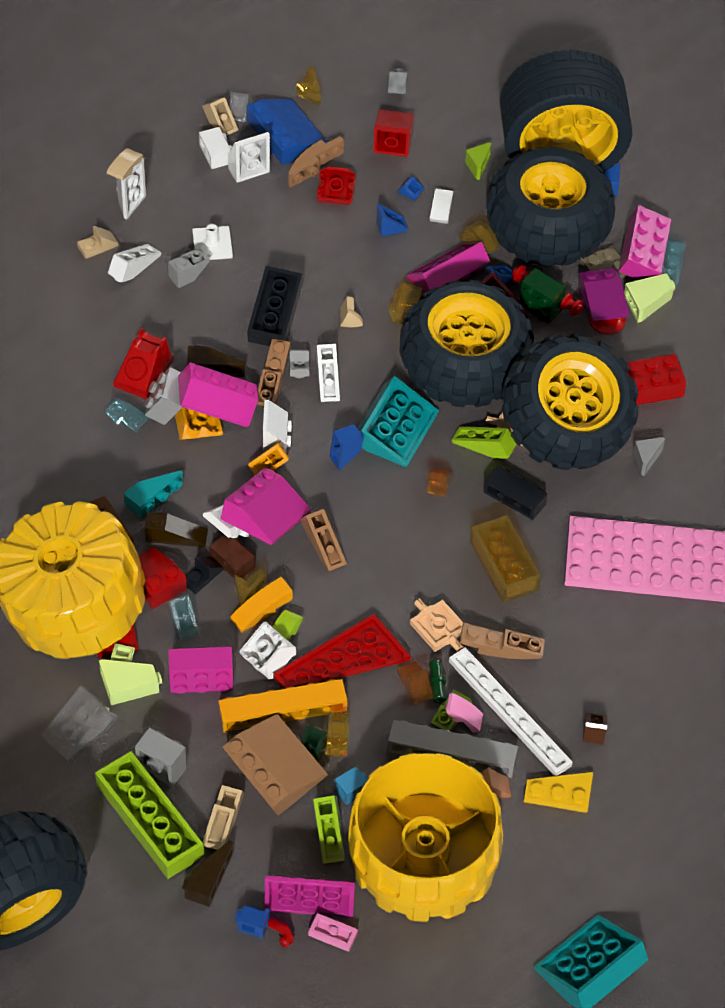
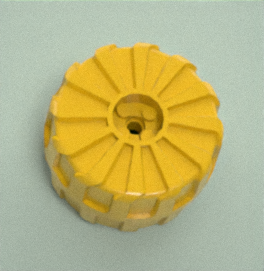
M78 501L73 505H65L63 502L45 505L40 512L32 516L26 514L14 523V530L8 537L0 539V606L7 620L16 629L25 644L33 650L41 651L60 659L94 655L116 641L121 640L131 630L138 615L142 612L145 603L143 587L145 576L137 551L119 520L109 512H101L95 504Z
M411 753L399 756L398 759L384 766H379L368 776V781L363 786L361 792L356 794L353 802L349 824V850L354 864L356 880L361 889L367 888L375 897L377 906L388 913L394 910L405 914L411 921L428 922L429 917L437 916L447 919L465 912L466 905L483 898L491 887L502 853L503 829L501 807L497 795L492 793L484 780V776L472 766L469 767L453 759L449 755L440 753Z

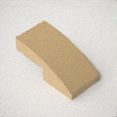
M126 148L112 162L107 170V174L124 180L132 174L133 167L142 161L143 154Z

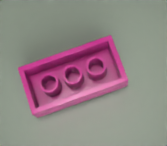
M640 205L637 206L628 220L619 272L637 280L661 275L671 224L670 218Z

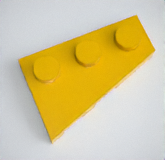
M593 772L527 779L524 802L587 813Z

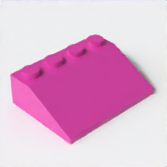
M264 468L225 499L220 519L273 545L300 522V519L311 512V508L281 475L271 469Z
M265 876V909L268 908L270 911L314 915L318 913L327 916L353 917L355 883L328 881L325 879L313 880L302 877Z

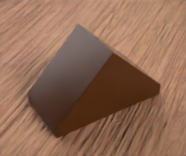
M586 712L583 742L604 745L607 731V715Z

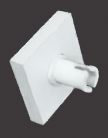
M209 224L206 228L192 229L194 249L200 247L210 260L233 258L229 226L217 227L215 224Z

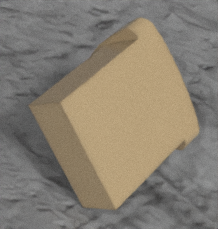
M347 296L340 307L341 327L363 326V319L354 312V298Z

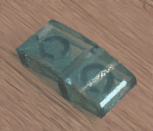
M117 398L104 410L118 424L123 421L135 433L149 420V417L145 416L139 409Z

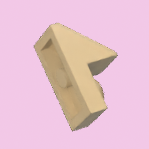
M93 226V236L77 242V247L85 259L119 246V243L110 231L97 226Z

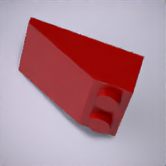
M152 547L138 555L145 576V584L143 585L145 601L152 609L187 590L184 573L175 562L156 548Z

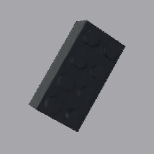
M270 266L265 267L247 330L248 342L270 346L272 339L288 340L303 286L302 273Z

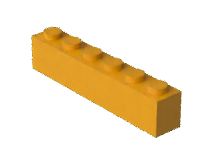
M342 679L328 680L327 682L317 684L309 683L299 687L291 686L282 690H268L264 693H250L240 697H227L223 700H218L223 732L250 728L276 714L284 722L347 711V696Z

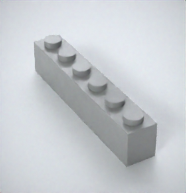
M393 720L387 752L400 755L411 753L445 754L452 756L453 759L469 767H474L477 771L482 772L490 768L508 778H512L518 746L508 742L492 741L489 738L473 737L466 733H454L447 729L440 730L427 725H416L405 720Z

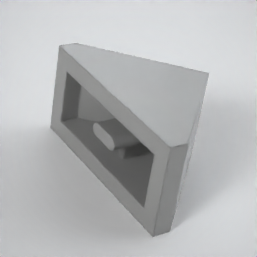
M659 437L635 441L633 454L642 476L646 475L662 453L665 438Z

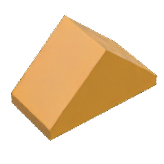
M278 443L250 462L248 466L256 475L264 468L275 470L290 458Z

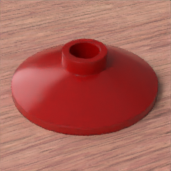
M589 315L588 321L590 326L599 333L615 334L624 328L626 317L592 321Z

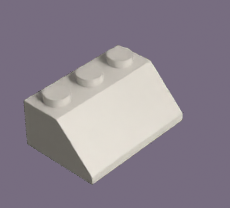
M144 158L133 167L132 174L124 180L116 178L118 201L125 219L129 218L146 197Z

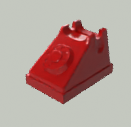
M141 328L138 332V337H135L131 343L120 370L113 381V387L147 400L150 395L148 390L153 381L156 382L159 375L165 372L174 361V355L170 352L167 338L165 336L162 339L148 334L144 328Z

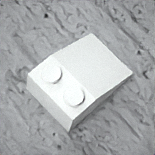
M268 132L234 143L228 155V169L236 182L270 172V134Z

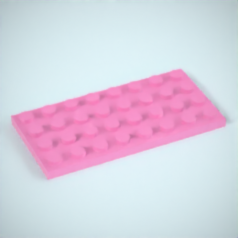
M570 516L565 586L725 602V532Z

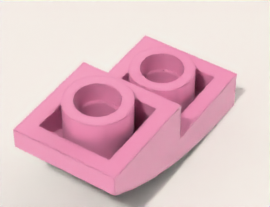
M454 693L449 694L448 703L446 704L447 714L456 723L464 722L472 733L480 732L483 713L466 699Z

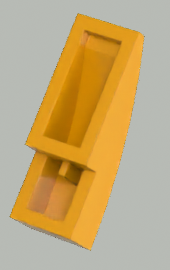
M280 577L249 598L230 616V619L242 633L276 614L277 608L293 600V590Z

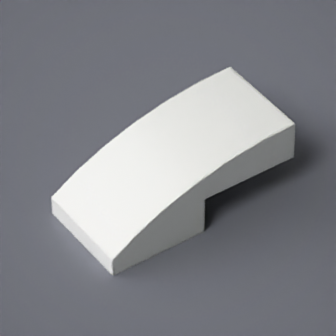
M435 189L430 221L448 224L453 191Z

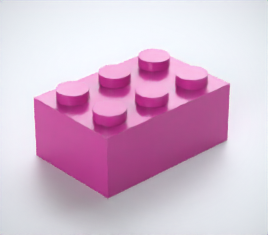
M232 647L169 649L170 692L183 694L186 692L204 693L207 691L226 692L233 690Z

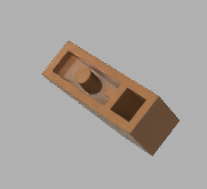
M324 509L300 519L308 539L328 572L347 564Z

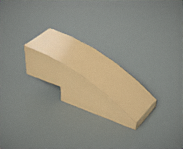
M224 785L221 786L203 839L204 847L218 850L227 843L244 797L242 790Z

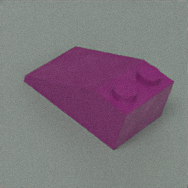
M607 268L599 271L589 270L579 273V293L592 321L629 317L621 279L616 269Z

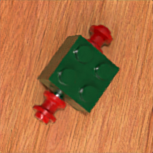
M524 265L517 266L512 273L513 281H522L520 302L540 320L550 324L566 309L570 311L569 314L572 317L582 312L584 308L582 300H573L571 293L564 297L566 286L536 268L530 272L526 271V266Z

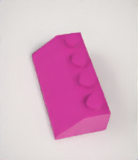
M482 242L463 243L406 274V277L424 294L434 287L442 288L443 284L470 277L471 272L484 269L485 265L490 262V259Z
M189 363L178 375L181 407L247 428L249 427L258 402L257 384L193 363Z

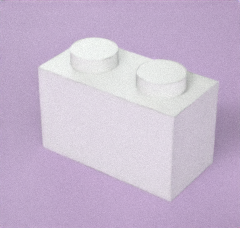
M219 127L199 132V145L211 169L228 165V155L232 146L228 145L226 134L222 133Z

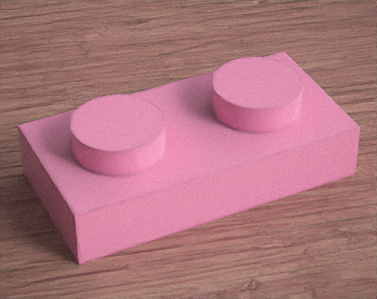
M318 913L308 931V936L348 952L358 934V929Z

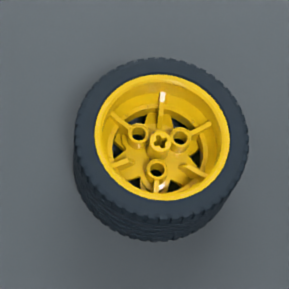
M561 50L559 52L553 51V53L548 52L545 55L541 54L536 58L526 61L517 70H514L502 87L500 110L505 149L509 159L517 154H524L525 151L532 148L562 147V149L574 150L583 154L586 159L594 161L604 172L607 169H611L614 164H617L630 147L633 132L625 82L618 68L602 56L594 53L591 54L587 51L583 52L582 50Z

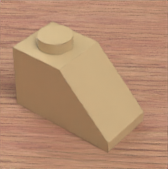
M225 97L202 105L209 123L214 128L219 127L226 136L239 130Z

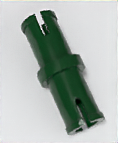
M433 660L429 662L431 674L429 684L432 686L433 701L435 703H442L446 701L444 687L446 678L443 677L442 661Z

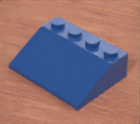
M261 99L246 106L247 122L258 135L266 132L270 134V151L282 166L296 160L314 143L320 140L325 144L328 143L293 99Z

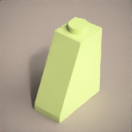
M667 273L625 284V299L638 323L672 299L675 284L673 280H670Z
M99 660L100 673L111 705L160 693L161 675L159 672H155L152 664Z

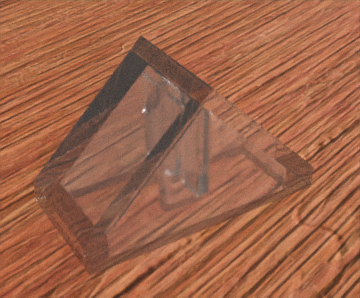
M231 92L229 108L235 121L246 122V106L250 104L252 94Z

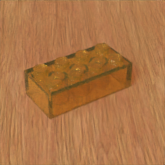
M508 515L471 527L470 543L503 603L540 590L541 575Z

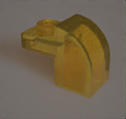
M481 220L464 227V231L458 234L460 241L482 242L487 255L499 248L493 231Z
M329 712L326 755L333 757L347 756L351 713Z

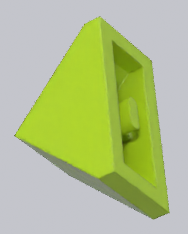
M488 142L466 150L465 163L477 180L481 179L490 159L492 143Z

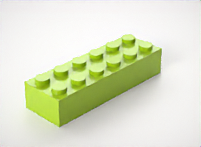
M132 751L95 772L97 787L167 879L204 857V844Z

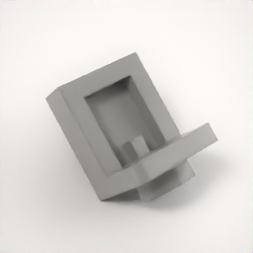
M290 350V376L295 378L309 376V350Z

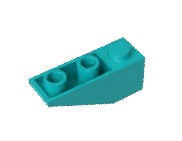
M180 470L137 482L124 493V505L137 516L143 518L147 512H152L159 503L166 501L170 494L182 487L183 472Z

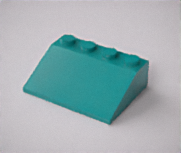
M393 376L383 385L357 428L364 437L362 448L374 455L407 467L439 410L397 377Z
M596 915L537 963L534 968L570 1005L575 1008H592L646 963L648 957L641 939L602 916Z

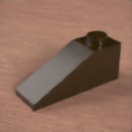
M188 346L187 365L193 363L233 377H245L244 361L208 346Z
M147 512L145 524L146 542L206 547L207 528L170 514Z
M229 840L193 869L190 877L185 878L182 887L185 890V899L210 907L234 853L233 841Z

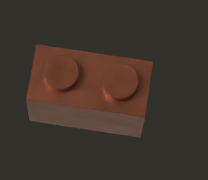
M224 534L209 546L210 557L224 567V570L236 581H239L255 568L254 553L250 549L243 547L237 538H228Z

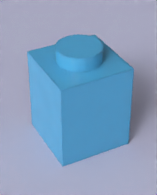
M354 767L335 779L334 790L344 803L348 805L354 801L356 794L361 792L363 786L368 781V777L364 772H360L357 767Z

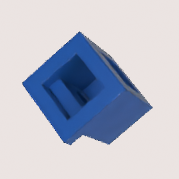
M243 905L242 909H238L235 921L238 923V931L263 938L270 919V909L266 908L264 912L258 907Z

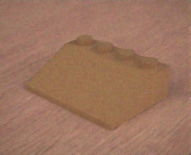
M278 714L239 733L222 747L278 816L328 776L326 771Z

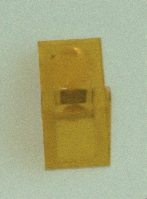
M314 67L307 68L304 81L297 82L296 94L318 105L321 104V90Z
M259 569L256 574H252L249 577L248 582L235 575V589L239 607L267 584L266 571Z

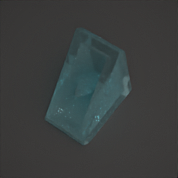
M184 595L169 600L170 618L178 638L181 640L199 634L190 596Z

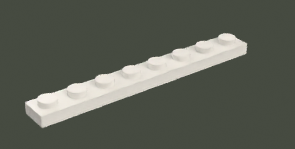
M466 647L449 657V663L554 776H558L572 767L573 762Z

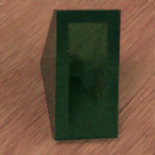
M307 724L301 743L317 762H319L327 748V731Z

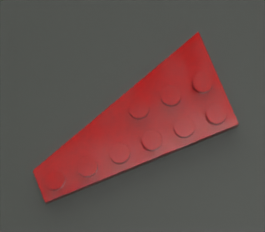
M373 614L273 673V678L282 689L291 686L299 687L309 683H323L328 680H336L411 660V656L378 617Z

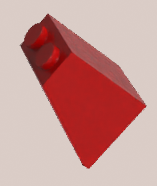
M379 110L374 126L373 153L408 157L415 114Z

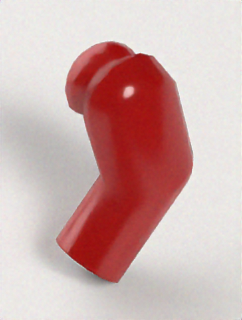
M274 917L270 918L268 927L281 934L282 937L279 939L281 946L289 947L294 941L289 925Z

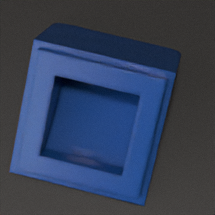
M411 176L402 184L397 192L416 200L424 190V187Z

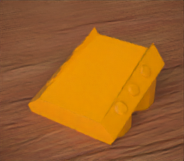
M184 407L174 416L179 440L223 434L219 418Z

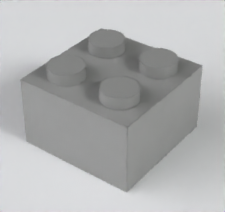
M169 367L159 375L156 382L153 381L148 390L150 395L145 402V416L165 425L182 408L180 406L178 375L181 372Z
M149 728L135 746L136 758L150 776L172 788L187 769L184 745L177 740L169 739L161 731Z

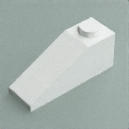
M145 244L113 255L108 274L118 282L131 280L159 258L161 252L151 245Z
M336 344L317 345L316 361L320 401H340Z

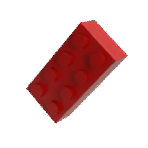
M676 354L626 362L630 368L627 373L630 379L636 381L638 389L636 405L684 397L687 382Z

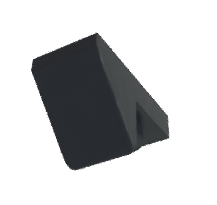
M209 556L195 557V567L185 575L187 588L194 594H197L224 570V567Z

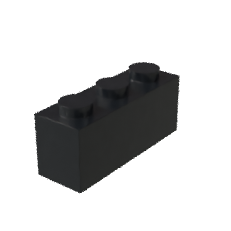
M498 465L484 481L483 492L531 520H534L546 505V492Z

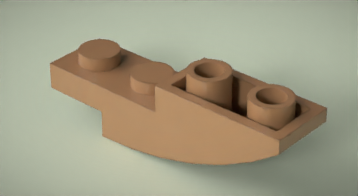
M340 136L326 144L320 140L307 148L291 166L288 173V186L291 188L315 176L320 171V165L343 154L344 140Z
M271 340L265 368L262 371L258 387L257 405L264 406V400H270L276 404L287 368L291 342Z
M464 622L461 628L459 644L477 648V653L508 659H541L543 657L545 639L505 629L504 633Z

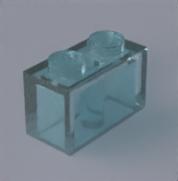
M668 240L661 274L667 273L670 280H673L674 284L678 285L686 243Z

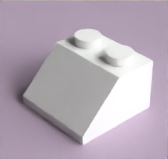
M264 400L263 453L279 443L287 454V447L291 448V436H287V433L291 432L292 420H288L287 411L270 400Z

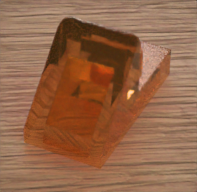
M438 468L430 470L427 476V480H429L427 493L445 497L453 472Z
M417 661L397 668V673L414 705L433 698L426 669L421 670Z

